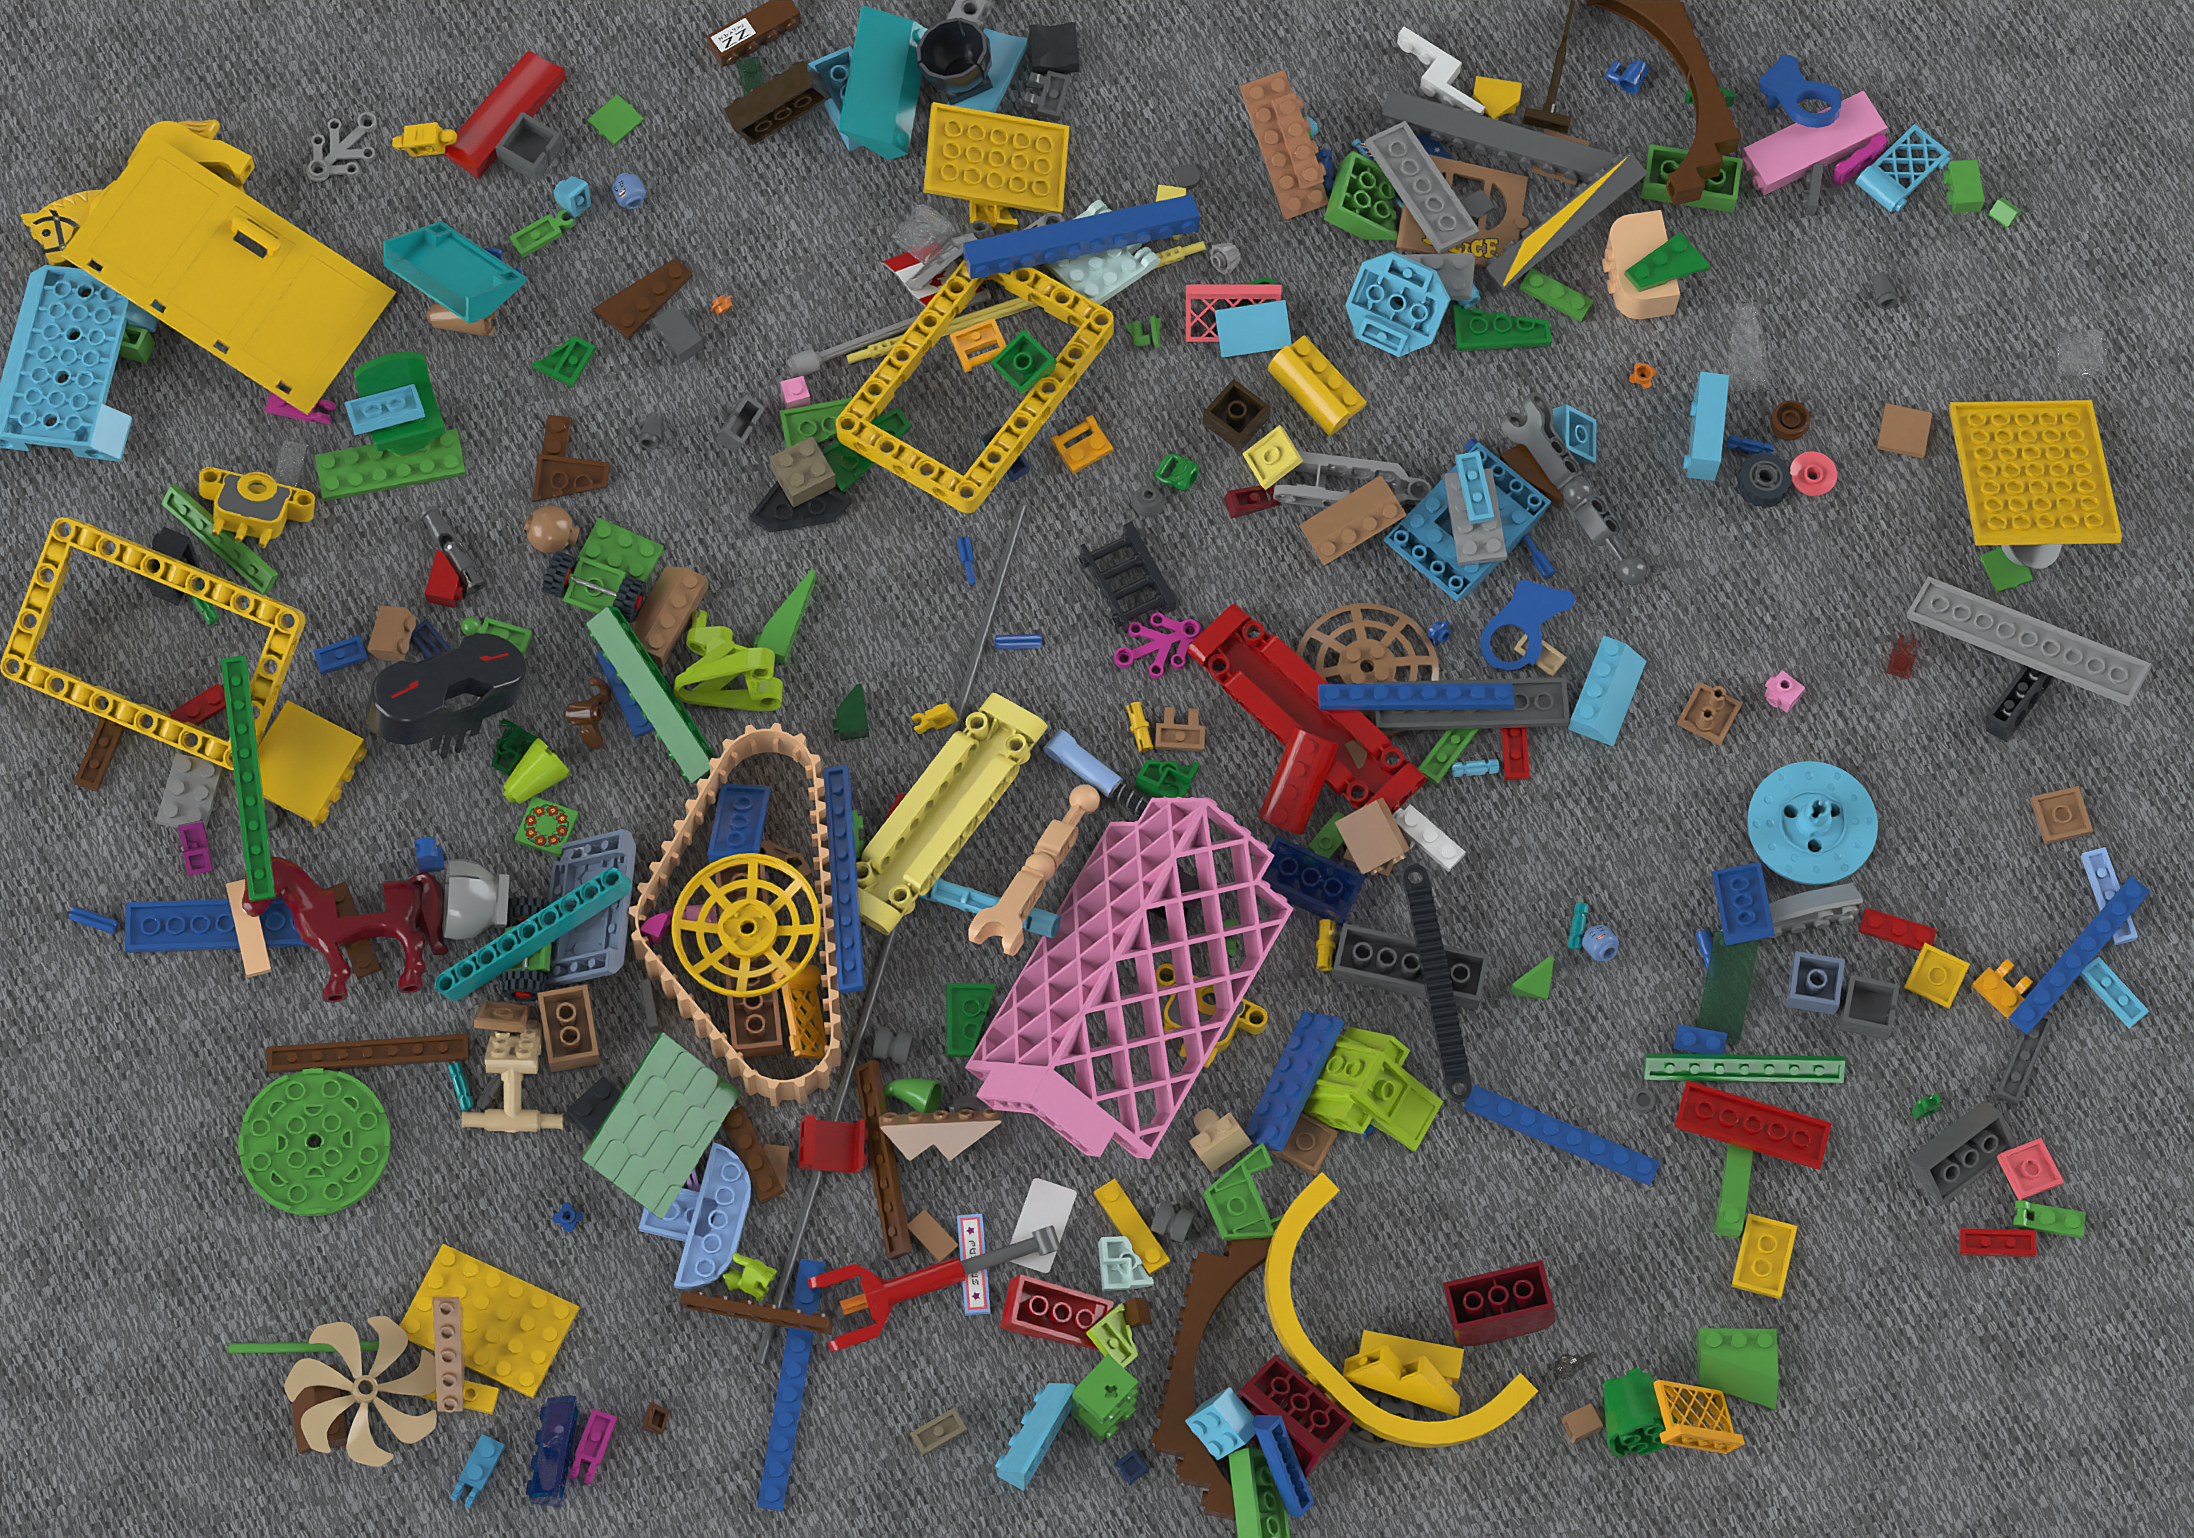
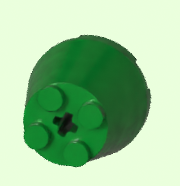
M1641 1368L1631 1369L1627 1372V1375L1619 1378H1610L1603 1383L1605 1387L1603 1396L1607 1444L1611 1454L1616 1457L1622 1458L1625 1456V1453L1637 1452L1641 1456L1668 1446V1444H1662L1659 1435L1666 1431L1653 1384L1655 1380L1650 1374L1643 1373ZM1672 1415L1673 1422L1677 1424L1676 1418Z

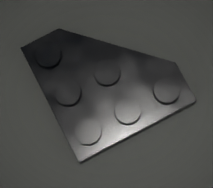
M777 480L749 518L769 533L837 522L848 508L850 499L832 488L793 508Z

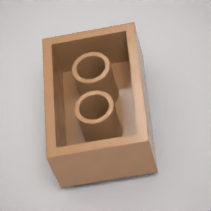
M587 984L537 993L551 1072L601 1064Z

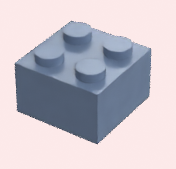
M1796 951L1791 960L1785 1007L1835 1015L1840 1003L1845 959Z

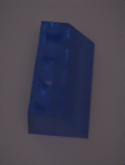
M1276 835L1269 849L1274 857L1261 879L1270 884L1272 891L1284 896L1287 902L1321 918L1334 920L1335 924L1343 927V923L1346 924L1354 908L1366 876Z
M576 1396L547 1398L546 1405L541 1406L540 1420L543 1421L542 1430H537L535 1445H538L537 1455L532 1456L530 1470L534 1471L533 1479L528 1480L526 1486V1495L529 1496L532 1504L562 1508L580 1409Z

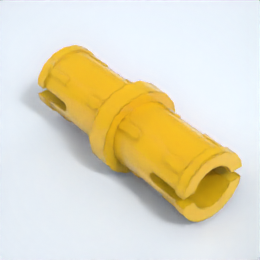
M1141 702L1130 703L1132 707L1128 704L1126 709L1132 725L1130 730L1135 735L1139 753L1147 752L1149 749L1153 750L1154 746L1148 731L1150 726L1149 722L1145 720Z
M1322 919L1319 921V940L1316 941V948L1318 949L1316 968L1318 970L1321 969V971L1332 970L1333 950L1336 947L1334 941L1335 921Z

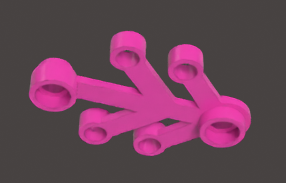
M1158 612L1152 614L1150 618L1151 626L1156 629L1166 627L1175 631L1168 635L1146 628L1139 622H1132L1128 629L1131 637L1138 638L1141 636L1153 641L1133 650L1127 647L1117 649L1114 655L1115 664L1119 668L1126 669L1133 664L1134 660L1159 650L1154 663L1149 667L1150 677L1159 679L1163 675V665L1171 645L1180 641L1177 654L1171 657V666L1176 670L1182 669L1185 666V656L1190 643L1202 633L1201 625L1197 621L1187 619L1183 622H1178L1166 618ZM1160 618L1162 622L1156 624L1153 619ZM1133 627H1138L1140 631L1138 633H1134L1131 631V629ZM1187 629H1192L1194 633L1192 635H1188L1185 631ZM1121 657H1127L1128 661L1126 663H1122L1119 659ZM1179 658L1182 660V663L1177 665L1174 663V660ZM1159 668L1161 672L1154 674L1152 669Z

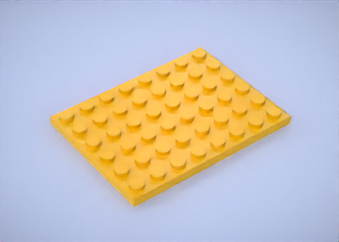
M2092 400L1950 402L1949 413L1976 546L2121 543L2122 533Z

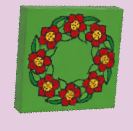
M533 796L514 840L518 844L561 858L564 852L561 849L562 844L568 842L579 812Z

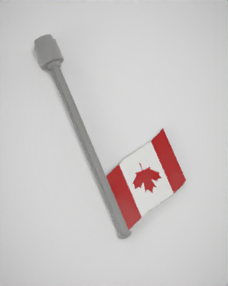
M933 242L882 261V265L891 270L910 294L924 307L929 304L958 267L953 260L942 273L936 274L931 279L932 282L926 288L911 290L906 285V282L942 248ZM978 287L975 291V296L964 309L984 301L989 302L991 300L990 291L986 288L982 290ZM919 315L821 352H814L810 348L790 356V359L786 360L787 369L792 378L820 371V365L827 360L907 331Z

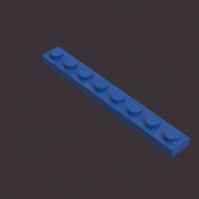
M1513 683L1318 685L1319 710L1513 709L1515 705Z
M2130 876L2009 1016L2008 1021L2028 1035L2145 900L2150 890Z
M1477 1085L1473 1086L1471 1095L1464 1107L1465 1110L1648 1186L1651 1185L1660 1161Z

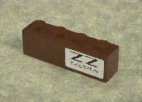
M770 0L707 35V47L721 67L727 64L733 65L743 55L747 53L752 54L761 45L777 40L779 35L784 32L795 30L801 23L800 12L792 0Z

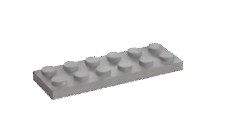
M1406 121L1366 139V147L1438 254L1479 234L1480 230Z

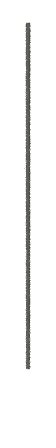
M1023 504L1017 505L954 710L957 714L958 722L950 724L944 746L952 735L959 731L1027 507ZM901 898L898 900V902L903 901L906 898ZM900 921L889 935H885L829 1121L839 1122ZM813 1170L772 1303L778 1306L780 1310L782 1309L824 1171ZM766 1323L755 1364L764 1366L776 1325Z

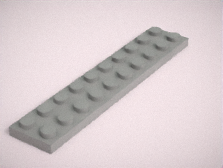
M1929 576L1907 612V619L2129 707L2151 669V663Z

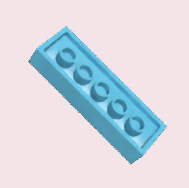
M985 28L983 32L990 40L992 66L988 76L993 88L958 102L953 106L996 113L1027 50L1028 38L1006 35Z

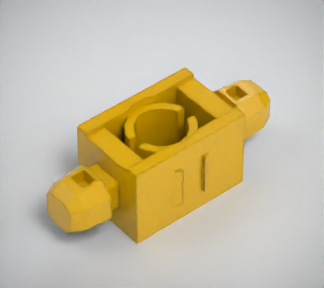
M437 122L404 126L403 135L393 138L392 145L397 150H406L412 157L445 154V145L456 142L457 134L451 129L443 130Z

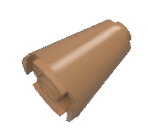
M435 303L432 304L431 309H428L427 319L434 328L486 337L492 336L495 331V326H490L491 319H496V312L494 311L488 317L480 319L475 323H467L441 304Z

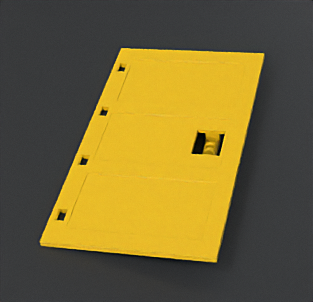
M153 133L61 252L62 257L306 415H309L396 294V291ZM239 231L268 249L263 259L233 240ZM92 260L103 267L100 273L89 266ZM154 301L166 308L164 313L151 306ZM217 342L229 348L226 354L214 347ZM280 382L292 389L289 395L277 388Z

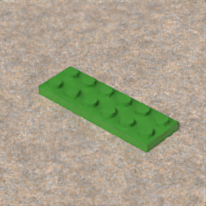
M457 429L447 430L444 435L434 437L427 446L412 453L400 454L388 450L376 451L374 444L315 455L323 502L466 475Z

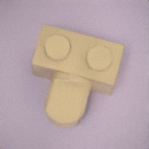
M1207 1108L1199 1111L1194 1117V1124L1200 1134L1189 1142L1211 1173L1252 1145V1142L1230 1112L1219 1119L1213 1110Z

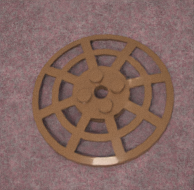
M1356 603L1327 612L1309 627L1296 651V654L1302 659L1306 644L1310 638L1322 643L1317 655L1316 670L1314 671L1325 681L1328 677L1339 676L1342 684L1397 682L1394 679L1396 667L1410 666L1411 669L1408 681L1417 680L1418 666H1432L1431 681H1438L1439 678L1438 659L1428 635L1407 615L1396 609L1379 604ZM1360 609L1381 610L1399 617V619L1392 627L1378 621L1363 620ZM1350 610L1353 622L1340 626L1329 636L1316 630L1331 617ZM1407 624L1412 626L1421 636L1430 656L1415 655L1409 641L1400 633ZM1365 627L1377 628L1387 633L1380 642L1367 639ZM1355 629L1357 640L1348 646L1335 640L1344 632ZM1395 638L1404 646L1408 656L1394 657L1388 647ZM1328 648L1341 654L1338 666L1323 667L1324 657ZM1363 663H1370L1374 669L1366 673L1361 670L1360 666ZM1358 710L1364 716H1371L1372 723L1375 725L1374 710ZM1406 730L1382 732L1389 738Z

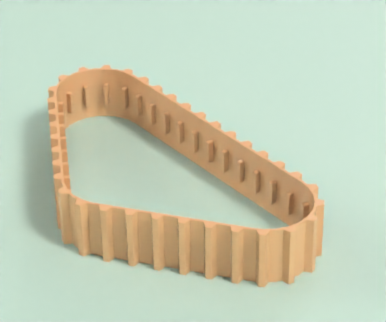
M774 723L770 729L756 730L751 724L745 727V734L739 736L734 741L726 738L722 742L724 753L720 759L711 758L709 762V778L699 779L697 783L699 794L697 799H688L685 803L687 814L685 820H676L673 824L675 834L673 841H664L662 843L663 858L661 862H652L650 864V881L648 883H639L637 887L639 895L638 904L629 907L628 912L632 928L631 938L637 960H645L648 977L652 981L661 980L664 996L667 1000L674 998L678 1000L681 1017L683 1019L691 1017L694 1019L696 1035L700 1039L709 1037L712 1054L715 1058L723 1056L726 1058L728 1073L732 1078L737 1076L743 1078L745 1092L751 1096L758 1092L762 1096L770 1098L771 1106L776 1107L782 1100L789 1101L794 1099L802 1105L807 1103V1095L813 1093L816 1089L827 1090L829 1088V1075L832 1067L840 1066L842 1060L840 1048L842 1031L824 779H822L820 757L816 754H810L806 745V737L802 733L792 736L787 732H783L779 723ZM764 752L780 753L790 756L794 761L799 762L805 768L807 779L811 778L814 787L808 788L809 801L815 800L816 810L810 811L811 824L817 823L818 833L812 834V846L819 848V857H813L814 870H820L821 880L815 881L816 893H822V904H819L821 917L823 916L824 927H821L819 940H825L826 951H820V963L827 964V975H821L822 987H828L829 998L823 999L824 1011H830V1022L824 1023L825 1035H831L830 1045H825V1057L820 1064H816L811 1072L790 1080L770 1079L758 1074L757 1070H752L744 1062L743 1054L741 1052L737 1053L728 1043L727 1035L724 1032L720 1033L712 1024L708 1012L704 1014L697 1006L693 994L690 993L688 995L679 984L678 976L676 974L672 975L663 965L662 957L659 954L656 956L653 953L647 936L642 937L640 934V928L647 921V915L651 908H655L659 894L664 887H667L670 875L674 868L679 866L682 854L686 847L691 845L694 833L698 826L703 824L706 812L711 804L714 805L715 797L721 785L726 784L728 781L727 776L731 770L743 759Z

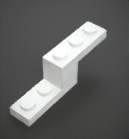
M1403 27L1398 34L1397 44L1403 51L1411 52L1418 56L1422 63L1431 65L1421 79L1420 88L1429 97L1434 96L1439 99L1443 105L1483 116L1485 110L1483 105L1451 86L1460 73L1462 62L1406 27Z
M1362 792L1356 799L1362 798L1365 793ZM1411 804L1405 810L1399 808L1393 814L1409 848L1411 849L1415 844L1418 845L1446 871L1449 872L1465 856L1466 852Z

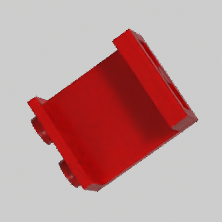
M806 1114L800 1119L798 1169L859 1173L867 1164V1152H864V1142H867L868 1127H865V1120L860 1119L856 1123L816 1120V1115Z

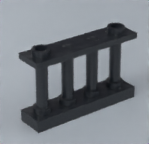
M1132 521L1123 525V535H1121L1120 539L1097 550L1089 552L1085 543L1080 545L1079 561L1084 569H1089L1113 612L1112 620L1117 628L1121 627L1124 634L1128 632L1129 620L1158 606L1160 608L1164 607L1167 613L1176 610L1177 600ZM1123 547L1131 548L1134 553L1131 559L1100 572L1095 563L1096 560ZM1136 566L1143 569L1145 573L1143 575L1144 578L1114 592L1111 591L1106 582ZM1147 586L1149 588L1153 587L1156 592L1155 598L1125 612L1122 611L1117 602L1118 600Z

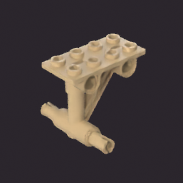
M529 1020L524 1033L491 1030L485 1055L486 1073H501V1080L504 1081V1109H488L485 1112L463 1111L462 1128L478 1127L491 1132L506 1131L511 1133L520 1131L538 1132L541 1129L563 1130L564 1113L545 1114L539 1110L522 1109L521 1081L524 1079V1074L538 1073V1055H542L543 1044L542 1023Z

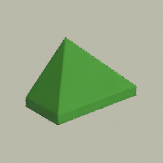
M1549 956L1514 982L1510 992L1517 996L1548 999L1554 962L1553 957Z

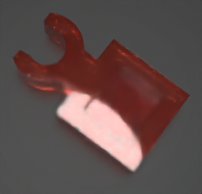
M1900 635L1897 640L1899 650L1892 649L1885 673L1909 679L1916 655L1909 652L1914 649L1916 639L1913 638L1910 645H1905L1902 641L1904 635Z

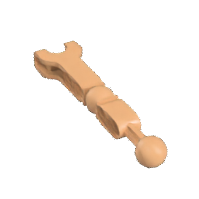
M1083 784L1076 786L1071 791L1069 797L1071 808L1063 820L1058 821L1054 819L1051 821L1034 849V854L1026 859L1025 866L1016 874L999 902L995 906L985 908L976 914L969 927V941L982 944L988 937L994 935L1003 937V953L1014 956L1024 943L1022 924L1040 898L1043 889L1046 887V882L1054 876L1055 870L1064 861L1075 844L1078 836V827L1076 825L1083 815L1093 813L1099 806L1100 796L1096 788Z

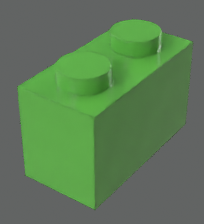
M1978 160L1950 161L1947 170L1943 173L1944 184H1948L1949 187L1947 192L1948 205H1952L1953 213L1981 211L1985 200Z

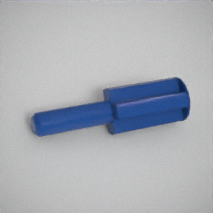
M1524 535L1522 539L1533 555L1531 559L1543 576V579L1552 577L1556 571L1544 552L1538 551L1529 535Z
M961 537L956 540L961 564L965 565L969 585H974L976 583L972 567L974 556L970 537Z

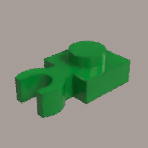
M1934 1093L1930 1098L1927 1096L1918 1100L1911 1112L1914 1119L1917 1121L1938 1112L1942 1106V1101L1937 1093Z

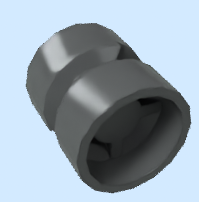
M880 1026L876 1035L872 1057L887 1060L891 1057L893 1062L907 1065L914 1042V1034L904 1031L896 1034L894 1029Z
M1162 1200L1153 1220L1151 1231L1163 1236L1169 1233L1170 1239L1184 1244L1196 1213L1184 1208L1178 1211L1176 1205Z

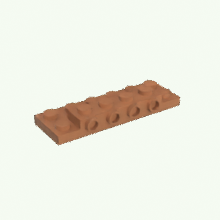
M1280 70L1239 85L1284 219L1287 220L1327 205L1329 201L1322 183L1324 182L1323 176L1326 175V171L1322 162L1318 163L1315 154L1318 153V147L1314 140H1310L1308 134L1311 131L1310 123L1307 118L1302 117L1300 109L1304 108L1302 99L1299 95L1295 96V93L1291 91L1285 70Z

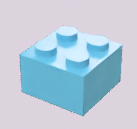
M1230 1387L1203 1402L1185 1420L1192 1432L1198 1436L1217 1460L1245 1445L1256 1434L1252 1424L1254 1416Z

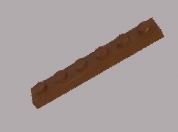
M691 1290L690 1293L682 1292L680 1303L686 1309L831 1335L833 1329L831 1320L823 1313L813 1312L812 1315L803 1314L802 1310L796 1308H788V1311L780 1310L778 1306L765 1303L763 1306H758L746 1299H739V1302L730 1301L729 1297L723 1295L708 1297L705 1296V1293Z

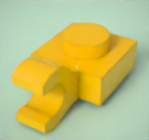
M947 703L934 706L933 709L925 711V715L916 713L911 717L915 723L921 722L920 725L914 727L918 734L925 733L933 727L938 730L958 722L956 712Z

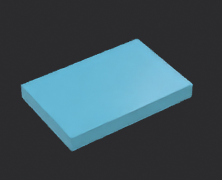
M1285 300L1215 310L1221 358L1282 349L1286 345H1292Z
M415 384L345 402L354 435L425 417Z

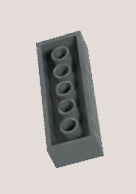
M1343 923L1332 979L1427 999L1414 938ZM1444 945L1456 1006L1478 1010L1490 955Z

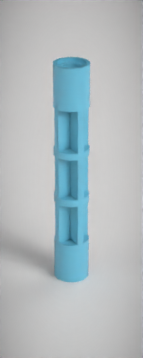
M938 878L924 896H918L975 914L985 908L995 906L1001 899V897L976 891L974 888L950 883L941 878ZM1033 907L1022 926L1026 931L1054 938L1060 927L1061 916Z

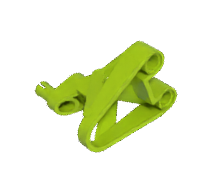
M700 610L699 617H697L698 611H693L692 627L687 632V646L693 652L703 656V658L688 667L686 672L679 674L675 678L674 695L680 701L688 704L751 711H773L779 709L782 705L783 682L773 677L775 653L768 648H747L735 644L732 641L733 632L731 629L724 626L706 627L707 612ZM740 673L746 677L748 689L721 690ZM704 681L693 688L692 691L682 687L687 684Z

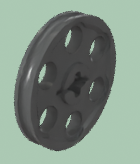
M1349 1382L1372 1404L1376 1405L1379 1398H1381L1378 1405L1380 1409L1390 1414H1399L1404 1416L1405 1419L1413 1420V1402L1401 1399L1400 1402L1394 1403L1389 1400L1386 1393L1380 1391L1369 1393L1365 1390L1364 1386ZM1363 1428L1359 1433H1353L1348 1429L1345 1434L1352 1443L1368 1450H1383L1397 1444L1385 1440L1383 1443H1377L1373 1440L1372 1433Z

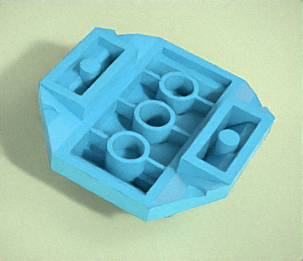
M1391 251L1362 262L1345 306L1357 339L1397 357H1401L1434 341L1451 299L1436 270ZM1395 296H1399L1403 299V306H1399L1395 303Z

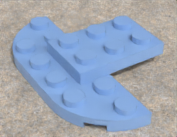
M714 1142L700 1192L682 1188L662 1220L645 1207L641 1217L639 1231L686 1242L674 1288L695 1289L714 1282L728 1270L733 1262L732 1255L737 1252L751 1199L750 1178L739 1157L730 1149Z

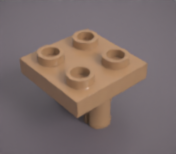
M1699 681L1676 725L1721 746L1742 706V702L1726 695V690L1721 686L1712 688Z

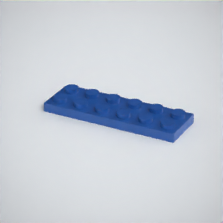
M1303 1011L1246 1127L1245 1133L1252 1142L1250 1146L1257 1147L1263 1142L1268 1150L1283 1151L1345 1023L1340 1017Z

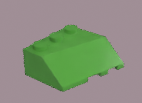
M1354 151L1339 163L1324 220L1361 239L1396 240L1397 231L1394 228L1396 211H1393L1394 187L1378 163Z
M1700 1328L1696 1335L1698 1385L1720 1390L1724 1394H1730L1776 1411L1779 1380L1777 1329Z

